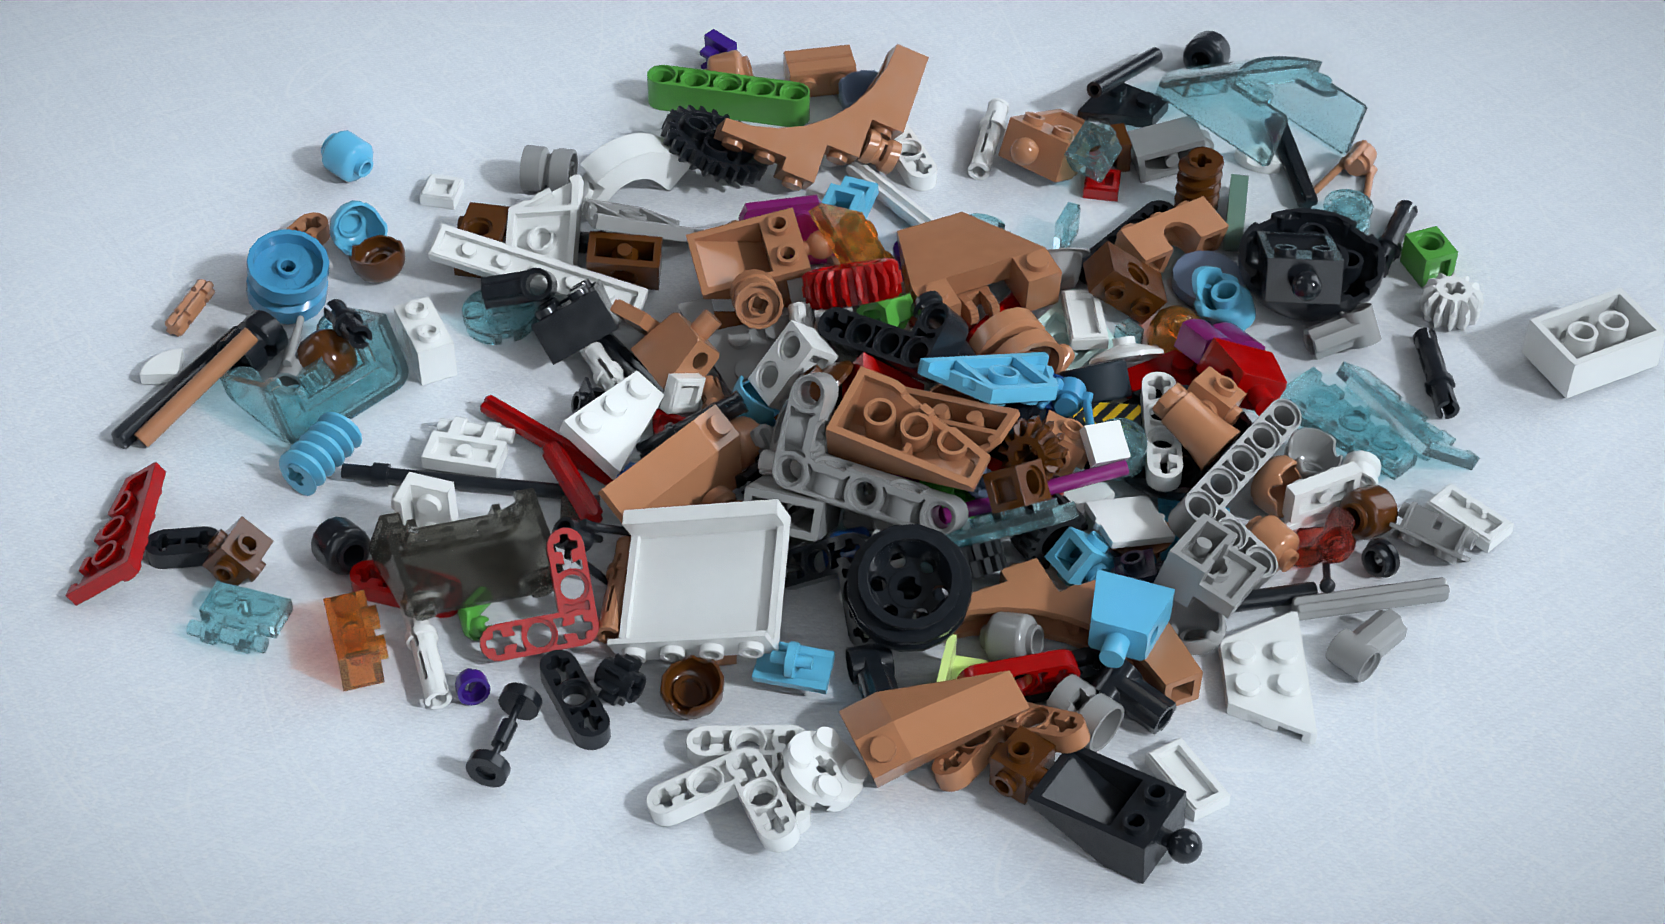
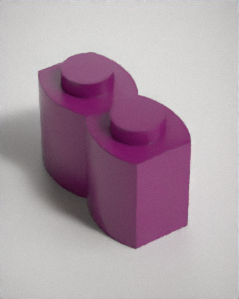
M1202 319L1184 321L1174 344L1176 349L1197 365L1214 337L1262 350L1266 348L1235 324L1222 322L1211 325Z

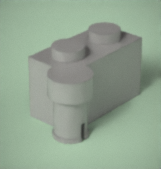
M1194 114L1127 131L1132 144L1131 159L1140 183L1177 174L1180 159L1187 156L1194 148L1204 146L1214 149V143L1209 132L1200 129Z

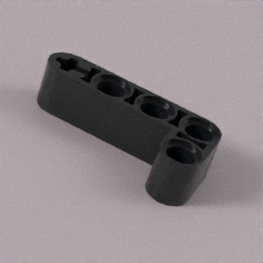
M935 301L928 304L922 310L912 331L841 307L829 308L822 314L818 322V331L821 336L845 354L858 358L864 352L909 377L934 384L937 382L917 373L920 358L957 356L967 338L968 325L963 318L945 303Z

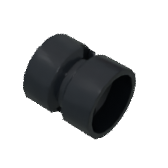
M254 310L238 325L239 329H233L217 344L216 350L218 354L244 328H247L258 339V342L229 369L231 373L244 380L252 379L267 365L268 361L272 360L288 345V336L283 326L275 317L262 310Z

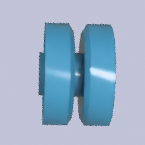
M291 229L271 231L258 238L251 246L247 258L246 293L252 308L265 311L275 317L280 324L286 325L295 324L297 317L300 315L304 317V322L316 316L325 306L328 294L330 262L323 245L309 234Z

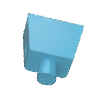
M1098 569L1088 645L1093 649L1101 650L1099 659L1105 666L1119 668L1123 665L1126 657L1139 661L1145 660L1170 620L1175 589Z

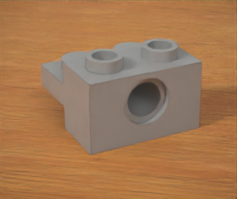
M1203 513L1169 551L1153 584L1175 589L1173 601H1177L1186 608L1196 598L1206 604L1211 610L1229 619L1260 582L1267 568L1233 547L1238 537L1237 533Z

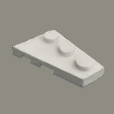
M636 371L565 419L559 431L614 480L620 474L641 435L657 411L664 394L641 373Z

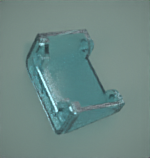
M350 308L361 315L363 324L372 332V340L364 336L369 345L363 349H356L357 367L337 380L326 385L319 384L316 381V386L313 388L305 386L303 388L302 385L297 384L283 386L279 378L270 377L263 381L257 370L246 366L232 369L224 374L220 380L227 395L233 402L281 441L292 445L324 413L336 412L352 419L399 390L408 378L409 369L387 315ZM323 316L317 324L316 331L324 328L333 329L332 323Z

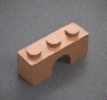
M1202 196L1190 202L1187 200L1183 201L1175 208L1163 213L1156 212L1148 219L1139 223L1125 225L1117 233L1114 245L1158 272L1163 273L1174 250L1171 245L1180 248L1185 253L1198 250L1215 251L1219 249L1229 225L1206 198Z

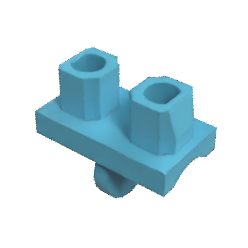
M779 641L778 651L772 650L771 653H765L762 657L757 658L752 680L827 694L835 652L802 646L799 642L794 641L789 643Z

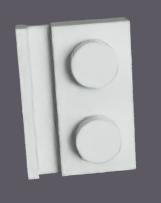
M1353 461L1339 467H1332L1325 472L1306 479L1296 480L1292 484L1287 485L1282 510L1285 520H1282V522L1297 533L1339 517L1340 501L1347 493L1359 489L1363 471Z

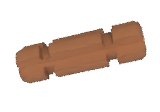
M197 280L191 290L188 291L174 309V312L165 321L166 331L170 335L182 336L206 306V303L215 294L214 284L211 281Z

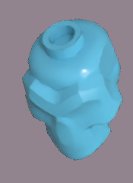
M1202 266L1194 270L1192 274V287L1196 295L1194 307L1198 316L1211 325L1228 322L1237 325L1243 331L1249 328L1255 320L1256 308L1250 291L1239 284L1238 278L1231 274L1222 273L1221 268L1213 266Z

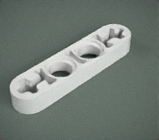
M1151 372L1143 378L1140 394L1145 475L1147 484L1157 491L1168 492L1177 489L1181 484L1183 471L1182 444L1161 421L1151 417V415L1155 414L1151 409L1160 399L1156 398V389L1161 390V393L1164 395L1176 384V381L1165 372ZM1159 440L1167 441L1172 446L1169 448H1159L1153 442ZM1160 463H1167V474L1162 473Z

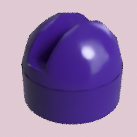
M465 669L459 673L455 680V691L458 699L465 705L480 704L490 694L491 688L488 679L480 670Z

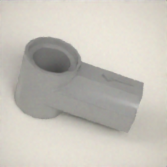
M1358 304L1351 311L1339 312L1340 316L1303 329V341L1311 358L1318 360L1348 348H1365L1381 341L1382 338L1372 304Z
M1389 608L1387 611L1379 610L1353 632L1349 629L1340 631L1328 646L1326 659L1358 682H1364L1376 670L1381 658L1405 639L1407 628L1403 624L1401 616Z

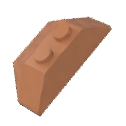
M906 387L907 393L922 405L924 403L935 410V415L948 426L956 427L988 454L1002 443L1020 416L1018 409Z

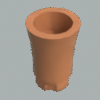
M1176 383L1151 409L1162 419L1161 423L1189 452L1201 471L1210 466L1241 433V431L1224 421L1208 408L1192 392L1188 393L1180 383Z

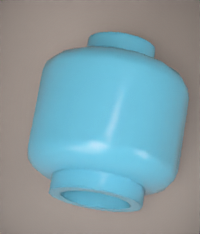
M348 130L339 131L325 139L321 147L322 163L327 170L346 182L357 181L361 177L367 176L373 168L374 152L372 146Z

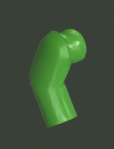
M483 589L476 590L459 607L457 612L464 635L472 641H479L482 632L489 626H492H485V622H488L489 618L481 616L492 603L491 595Z

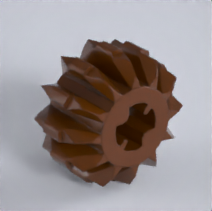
M1039 415L1032 416L1028 421L1025 418H1019L1004 438L1005 442L999 446L998 452L1008 456L1002 462L1001 467H1008L1041 458L1048 482L1053 478V473L1060 472L1064 467L1061 459L1068 454L1069 449L1059 445V442L1064 439L1065 433H1057L1055 435L1052 432L1054 421H1048L1042 425Z

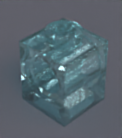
M1085 120L1064 154L1071 169L1101 183L1122 150L1116 136V131L1107 124L1099 123L1096 125ZM1101 146L1098 150L1089 152L1093 147Z

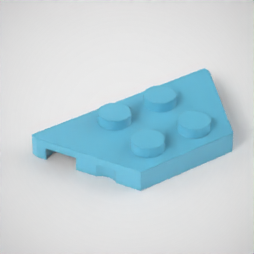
M1046 352L920 358L917 372L921 376L979 399L984 403L1003 407L1006 403L1020 402L1027 405H1036L1039 401L1055 400L1059 386L1057 379L1053 377V367L1047 365L1049 355Z

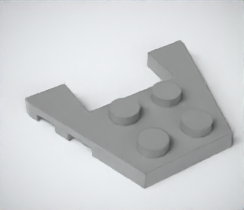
M802 277L787 280L791 302H806L802 293ZM698 299L678 304L680 314L691 323L705 309L715 316L711 299ZM812 309V323H813V328H814L815 321H816V319H815V314H814L815 309H814V310ZM789 315L780 316L778 321L768 328L754 329L742 324L717 329L709 337V342L719 352V359L713 368L730 394L741 375L744 377L743 382L748 380L759 362L790 322Z

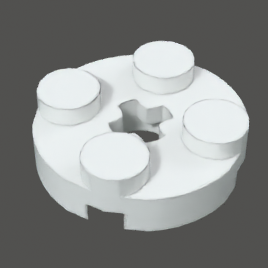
M823 726L817 731L809 730L797 734L791 739L781 754V759L783 758L784 763L781 775L790 792L801 802L811 807H814L816 803L829 806L826 811L835 812L847 808L861 792L863 782L868 776L866 764L840 739L838 733L829 727ZM821 766L827 772L820 773L816 767Z

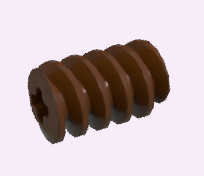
M1201 146L1192 149L1187 156L1180 159L1178 163L1177 184L1175 186L1174 207L1187 200L1190 202L1204 196L1216 211L1218 210L1219 191L1224 166L1223 156L1218 151Z

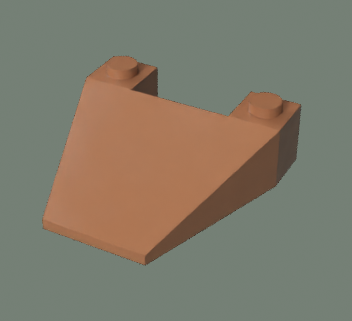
M964 212L897 231L905 292L910 293L913 302L925 292L937 291L942 296L943 303L961 316L962 303L957 294L1004 280L1022 308L1033 311L1058 303L1062 271L1048 250L1039 244ZM914 316L910 318L913 325H915L917 321V318H915Z

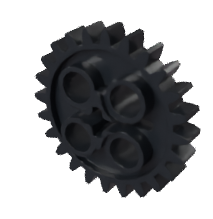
M688 105L687 109L682 106H678L677 110L671 109L662 125L660 136L665 138L663 144L670 146V153L680 155L678 158L679 162H688L690 164L689 169H699L703 177H706L708 174L713 175L716 182L723 178L729 185H732L734 180L741 186H744L746 181L754 184L755 180H761L769 165L758 162L754 159L753 154L744 150L735 152L726 149L721 145L722 141L714 139L717 126L725 118L730 119L728 114L720 116L716 109H713L712 112H707L703 106L696 110L692 105Z

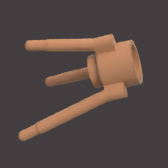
M1366 140L1354 143L1347 155L1342 157L1339 163L1313 187L1315 193L1318 194L1343 169H1346L1350 175L1366 176L1362 203L1367 205L1371 196L1373 179L1378 171L1377 167L1373 165L1377 158L1375 148Z

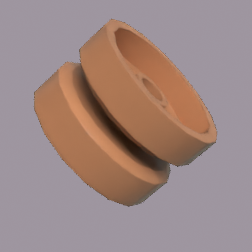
M1015 307L1006 309L990 317L976 330L968 342L976 355L1046 352L1049 355L1047 365L1052 366L1054 373L1057 375L1061 372L1065 360L1063 348L1045 330V327L1037 317L1026 308Z

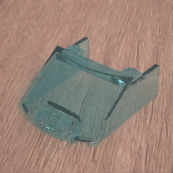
M1289 56L1260 57L1176 69L1168 72L1161 78L1155 93L1262 166H1269L1271 164L1288 120H1291L1339 153L1347 154L1367 111L1366 104L1334 85L1329 76L1319 73L1322 61Z

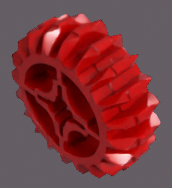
M892 258L830 265L807 271L802 276V293L806 304L810 303L813 310H827L832 307L843 308L875 303L897 297L902 293V273L899 270L898 261Z

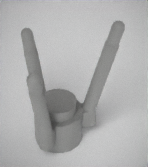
M301 315L297 317L292 336L288 339V345L284 348L281 365L274 378L275 386L288 395L301 393L304 386L308 388L314 387L305 376L307 373L300 364L298 355H295L304 323V317Z

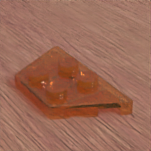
M820 203L808 211L840 264L879 258L894 259L890 252L885 251L878 239L875 226L865 218L862 212Z

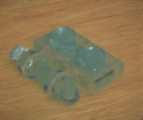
M217 581L199 609L201 621L191 619L187 625V635L198 637L202 643L213 646L217 643L234 646V650L249 654L251 651L264 654L269 646V638L267 637L276 639L293 611L292 600Z

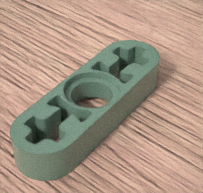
M1231 174L1226 223L1229 227L1224 236L1223 250L1239 251L1240 240L1244 233L1249 175Z

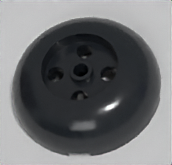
M1295 208L1271 213V219L1260 224L1255 221L1247 228L1240 240L1238 266L1247 289L1268 309L1292 319L1327 321L1340 316L1339 312L1351 311L1358 304L1368 303L1379 289L1384 276L1385 254L1381 244L1373 234L1367 236L1356 228V221L1326 210ZM1257 231L1330 234L1344 260L1340 305L1265 302L1260 285Z

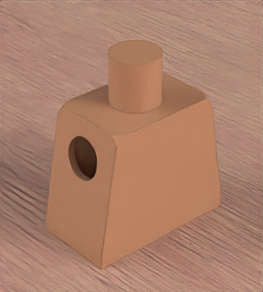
M707 309L692 323L678 312H675L631 348V351L662 389L665 390L668 374L699 373L706 377L719 359V352L708 339L722 323Z

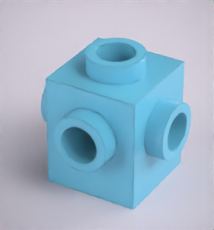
M1070 526L1044 556L1057 570L1059 579L1069 587L1096 580L1098 569L1110 572L1114 568V556L1109 552L1110 546L1102 535L1095 531L1088 534Z

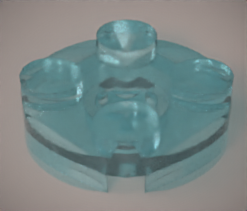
M478 290L467 298L462 307L463 322L466 325L467 333L476 341L489 345H501L502 339H508L513 336L514 342L521 340L532 331L531 324L535 317V302L486 310L482 299V292Z

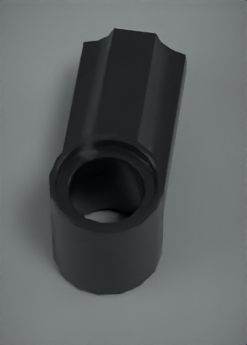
M531 268L526 271L481 278L482 299L486 310L533 302H545L555 296L558 287L555 276L542 268ZM543 275L547 280V289L543 294L534 295L530 289V282L535 276Z
M876 643L846 648L845 658L851 683L858 685L862 699L875 692L898 689L894 676V659L890 648Z
M1124 660L1123 665L1119 668L1104 666L1090 683L1095 687L1096 695L1099 693L1106 694L1121 704L1127 716L1154 735L1165 728L1177 708L1173 700L1144 681L1141 673L1127 660Z

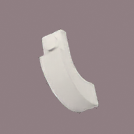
M636 133L616 138L596 149L581 163V166L587 171L582 177L584 181L582 209L585 198L608 202L620 188L635 180L650 179L670 191L688 171L690 164L688 162H679L678 158L680 155L670 153V146L664 145V138L660 136Z

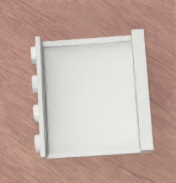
M778 499L624 510L622 525L631 535L619 638L608 639L607 645L615 654L619 653L622 656L627 653L642 663H645L646 660L655 659L676 662L689 655H695L706 660H720L728 655L759 658L765 653H771L772 650L778 651L791 522L790 515Z

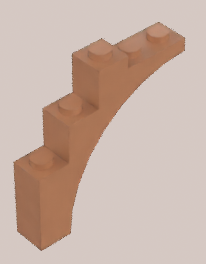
M897 44L887 52L877 76L864 94L850 107L831 118L806 126L787 128L752 126L725 118L717 126L714 139L722 141L721 145L731 151L741 152L744 150L753 154L754 159L763 164H777L773 175L774 178L782 180L781 184L786 188L796 191L805 190L815 182L824 155H827L826 159L842 166L857 160L870 128L879 132L882 138L886 140L895 139L904 133L929 57Z
M1037 558L1012 564L1000 570L999 584L986 586L972 593L971 603L964 622L954 634L957 635V639L979 636L982 627L987 625L989 619L995 613L1000 611L1025 613L1032 615L1037 624L1041 625L1045 639L1063 642L1079 649L1089 647L1088 639L1096 580L1081 585H1072L1066 590L1059 592ZM1169 622L1145 660L1139 661L1125 658L1141 673L1144 681L1173 700L1176 706L1199 699L1203 671Z

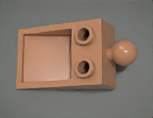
M1062 109L1036 113L1025 112V115L1010 117L998 156L1053 182L1069 180L1094 159L1096 151H1103L1098 150L1095 142L1096 135L1110 131Z
M793 207L686 235L703 299H731L730 288L736 276L751 269L763 270L771 275L778 286L782 298H788L790 293L787 280L800 278L807 271H811L807 256L812 255L817 259H826L834 253L836 248L835 238L826 230L814 231L810 234L807 241H803Z

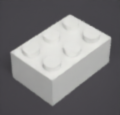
M1618 288L1530 319L1522 353L1567 399L1658 366L1665 342V330L1622 288Z

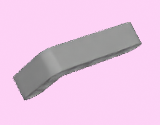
M1284 398L1277 399L1269 405L1172 509L1168 516L1169 527L1179 539L1203 513L1237 533L1238 537L1233 547L1267 568L1262 579L1254 589H1260L1276 573L1278 569L1277 558L1262 541L1225 507L1302 422L1300 409L1295 403Z

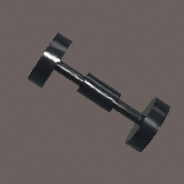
M513 682L504 686L498 702L502 710L509 716L502 719L491 742L493 749H477L473 751L466 763L468 775L481 785L500 787L505 784L511 767L500 753L507 750L518 727L516 719L532 720L537 717L543 703L541 696L536 690L526 684Z

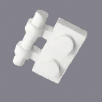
M456 416L453 420L440 418L437 431H432L421 456L422 467L465 475L498 478L508 454L507 443H514L515 429L502 427L501 423L491 421L486 425L471 423L464 417Z

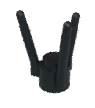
M570 517L560 518L552 529V533L560 528L576 530L583 539L586 552L590 550L594 542L601 543L603 541V536L593 532L631 536L623 526L595 523L587 519L578 521ZM561 535L560 542L554 546L565 550L564 558L571 561L570 551L576 548L575 541H568L566 535ZM576 561L575 563L581 567L580 561ZM587 561L589 573L603 584L608 585L606 575Z

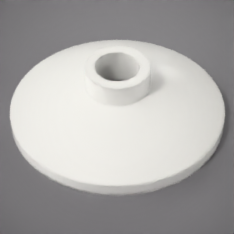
M1135 336L1112 339L1113 347L1092 358L1089 361V366L1121 359L1125 360L1126 363L1152 359L1164 355V350L1151 345L1137 344Z

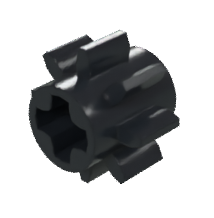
M617 653L615 658L611 656L606 657L599 664L594 675V683L601 688L598 698L612 706L616 704L624 706L625 702H635L641 696L646 685V676L639 672L643 663L627 653L624 656Z

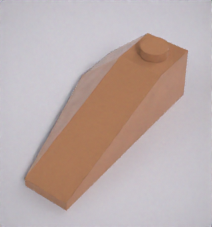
M862 366L826 427L828 454L886 473L974 492L990 461V455L956 427H950L935 415V410L926 403L922 405L907 393V388L898 380Z

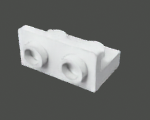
M409 472L402 485L394 489L391 497V508L395 510L396 516L395 536L399 537L401 553L410 555L418 540L434 545L455 548L461 538L454 482Z

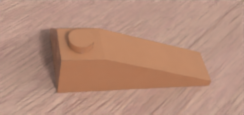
M715 404L602 488L598 494L621 523L624 510L700 505L705 495L719 485H725L731 491L737 488L735 476L742 473L740 434Z
M1009 670L879 691L838 712L877 788L1030 710V707Z

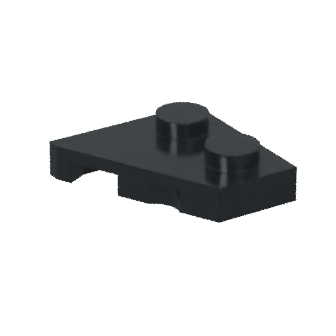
M1124 82L1098 98L1091 97L1078 110L1077 117L1088 121L1089 117L1109 118V125L1124 123V125L1143 128L1156 124L1168 111L1169 100Z

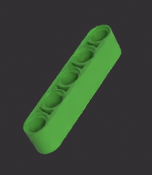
M657 65L650 68L647 72L648 103L657 110H677L678 106L687 109L688 105H692L698 110L700 106H703L707 112H712L713 109H716L720 116L728 114L732 120L783 127L804 126L810 120V89L803 83L670 65Z

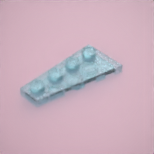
M1343 361L1336 375L1347 384L1345 390L1355 398L1364 400L1368 404L1366 410L1369 413L1389 423L1387 429L1396 437L1407 440L1411 444L1409 450L1414 455L1425 461L1434 458L1473 470L1480 457L1471 450L1465 451L1452 446L1456 438L1447 431L1439 430L1426 422L1428 416L1419 409L1401 401L1402 396L1371 371Z

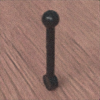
M1321 543L1316 550L1322 557L1323 579L1320 581L1319 588L1323 593L1328 594L1332 593L1335 589V582L1331 579L1330 557L1334 554V550L1328 544Z

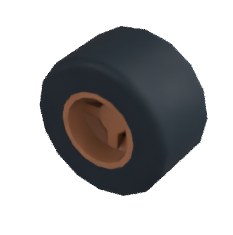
M1123 359L1066 370L1060 373V376L1063 378L1075 377L1085 384L1086 392L1093 393L1092 402L1103 403L1132 395L1127 365Z

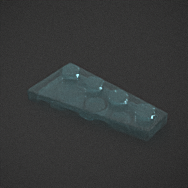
M1312 367L1287 384L1280 399H1288L1300 409L1302 414L1300 426L1319 429L1332 435L1336 439V447L1343 450L1346 454L1359 450L1374 454L1382 465L1380 474L1396 480L1415 466L1419 453L1386 425L1376 426L1370 421L1371 413L1361 405L1353 407L1344 399L1345 392L1336 384L1328 386L1321 380L1322 373L1315 367Z
M1051 498L1034 503V511L1025 512V508L1020 507L1000 512L1002 518L996 520L993 519L992 513L968 519L970 526L962 527L959 530L946 534V536L961 548L971 544H981L1005 536L1009 537L1057 525L1078 517L1074 501L1058 505L1057 498Z

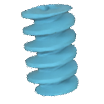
M336 412L324 413L317 422L309 427L307 432L300 436L298 441L290 446L288 451L281 455L279 469L282 476L295 491L302 495L310 496L314 494L317 486L325 483L326 476L333 475L336 467L341 466L345 458L353 454L354 448L361 446L362 434L358 426L344 415Z

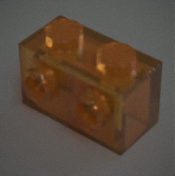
M364 590L324 598L323 602L329 634L343 691L384 683L381 660L389 659L384 634L376 636L374 631L381 629L376 604L368 606Z

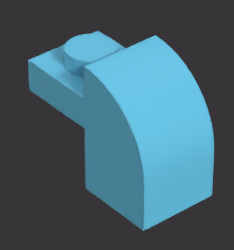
M845 176L841 185L830 184L822 204L829 217L832 218L838 227L841 236L859 240L867 230V217L879 193L878 183Z

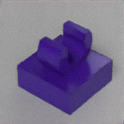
M715 29L704 35L705 47L700 50V55L706 58V62L701 65V69H707V61L710 56L737 50V42Z

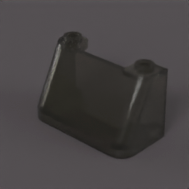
M534 488L514 491V503L502 510L499 503L493 504L488 515L424 527H417L415 519L407 520L404 525L399 512L380 515L369 544V551L375 567L404 614L418 621H424L435 617L439 613L530 595L534 598H539L552 593L553 587L546 554V542L551 534ZM556 564L557 573L564 571L562 565Z

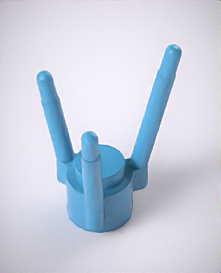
M1056 377L1059 386L1056 399L1052 400L1056 413L1063 417H1070L1078 413L1083 407L1086 425L1095 424L1091 404L1093 393L1086 392L1085 384L1075 377H1064L1062 379ZM1051 400L1040 401L1037 407L1044 409Z

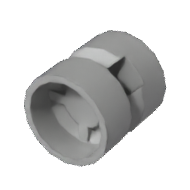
M526 145L524 147L519 176L522 190L541 192L548 186L552 192L570 183L569 177L577 175L578 156L576 150L559 148L554 149L550 154L545 146Z
M1073 674L1064 678L1057 685L1045 705L1081 714L1086 721L1090 733V741L1085 748L1095 752L1103 749L1110 742L1119 729L1124 717V708L1121 704L1106 694L1099 693L1096 695L1094 686Z

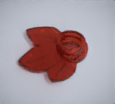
M1336 506L1328 514L1324 526L1297 529L1296 534L1300 539L1299 549L1297 550L1299 559L1294 566L1307 568L1321 562L1334 564L1345 561L1356 546V540L1351 533L1355 524L1353 516L1344 508Z

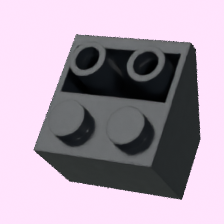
M585 279L569 289L570 293L567 294L568 297L559 301L555 296L537 307L538 311L535 312L531 328L553 365L619 329L620 321L614 313L609 311L612 304L600 279L593 283L589 279Z

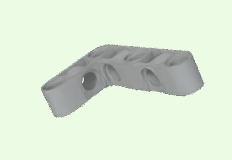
M824 372L807 374L794 381L785 416L781 423L780 436L772 465V474L778 485L785 489L811 496L814 499L825 501V503L894 525L920 524L946 535L961 529L966 524L969 512L967 505L961 498L930 488L916 481L825 454L827 448L826 427L834 414L839 387L837 381L833 376ZM812 382L817 383L821 391L818 401L813 400L809 393V387ZM793 459L798 461L802 469L799 479L792 474L790 469ZM866 482L872 484L875 488L876 498L874 502L868 500L864 494ZM941 505L947 507L951 512L952 521L950 525L944 524L939 518L938 512Z

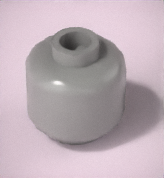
M1000 611L991 616L987 625L982 627L980 631V645L982 649H985L986 655L991 662L1041 653L1044 647V632L1041 625H1038L1037 621L1030 614Z

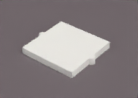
M1147 495L1085 501L1084 509L1094 522L1093 528L1100 531L1111 549L1174 542L1175 535L1165 522V515L1158 512Z

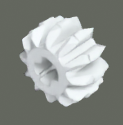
M1454 272L1451 276L1439 273L1436 279H1428L1427 284L1424 286L1419 301L1420 310L1424 313V320L1434 321L1435 328L1440 326L1447 327L1450 332L1452 328L1456 327L1461 331H1465L1467 325H1475L1479 319L1480 312L1483 309L1484 294L1480 292V284L1469 282V276L1461 278L1457 277Z

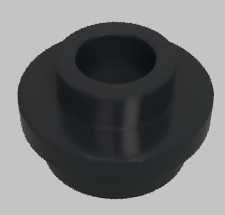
M1376 538L1370 541L1362 552V564L1365 570L1374 577L1387 578L1396 574L1399 570L1400 559L1398 551L1386 539Z

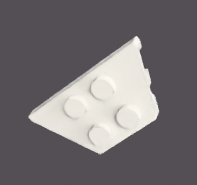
M581 175L569 177L570 183L552 192L550 188H547L537 193L531 200H523L508 209L505 244L577 266L584 186Z
M1298 612L1286 613L1224 638L1219 644L1218 653L1226 713L1244 721H1254L1261 727L1277 732L1279 727L1286 728L1302 734L1301 742L1315 744L1317 728Z

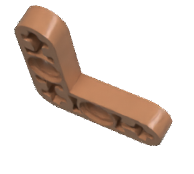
M1027 702L1030 710L937 757L932 763L933 774L939 788L943 791L953 792L965 788L988 765V757L994 746L999 742L1004 743L1020 725L1056 745V752L1068 754L1084 748L1090 741V733L1086 721L1077 712Z

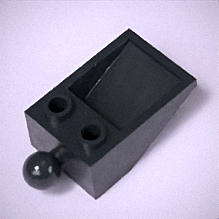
M1257 231L1260 285L1265 302L1340 305L1344 260L1330 234Z
M1085 747L1073 753H1062L1028 797V804L1100 864L1142 884L1147 880L1166 851H1168L1174 861L1181 864L1194 862L1202 852L1203 846L1200 836L1191 829L1183 828L1185 826L1186 809L1185 790Z

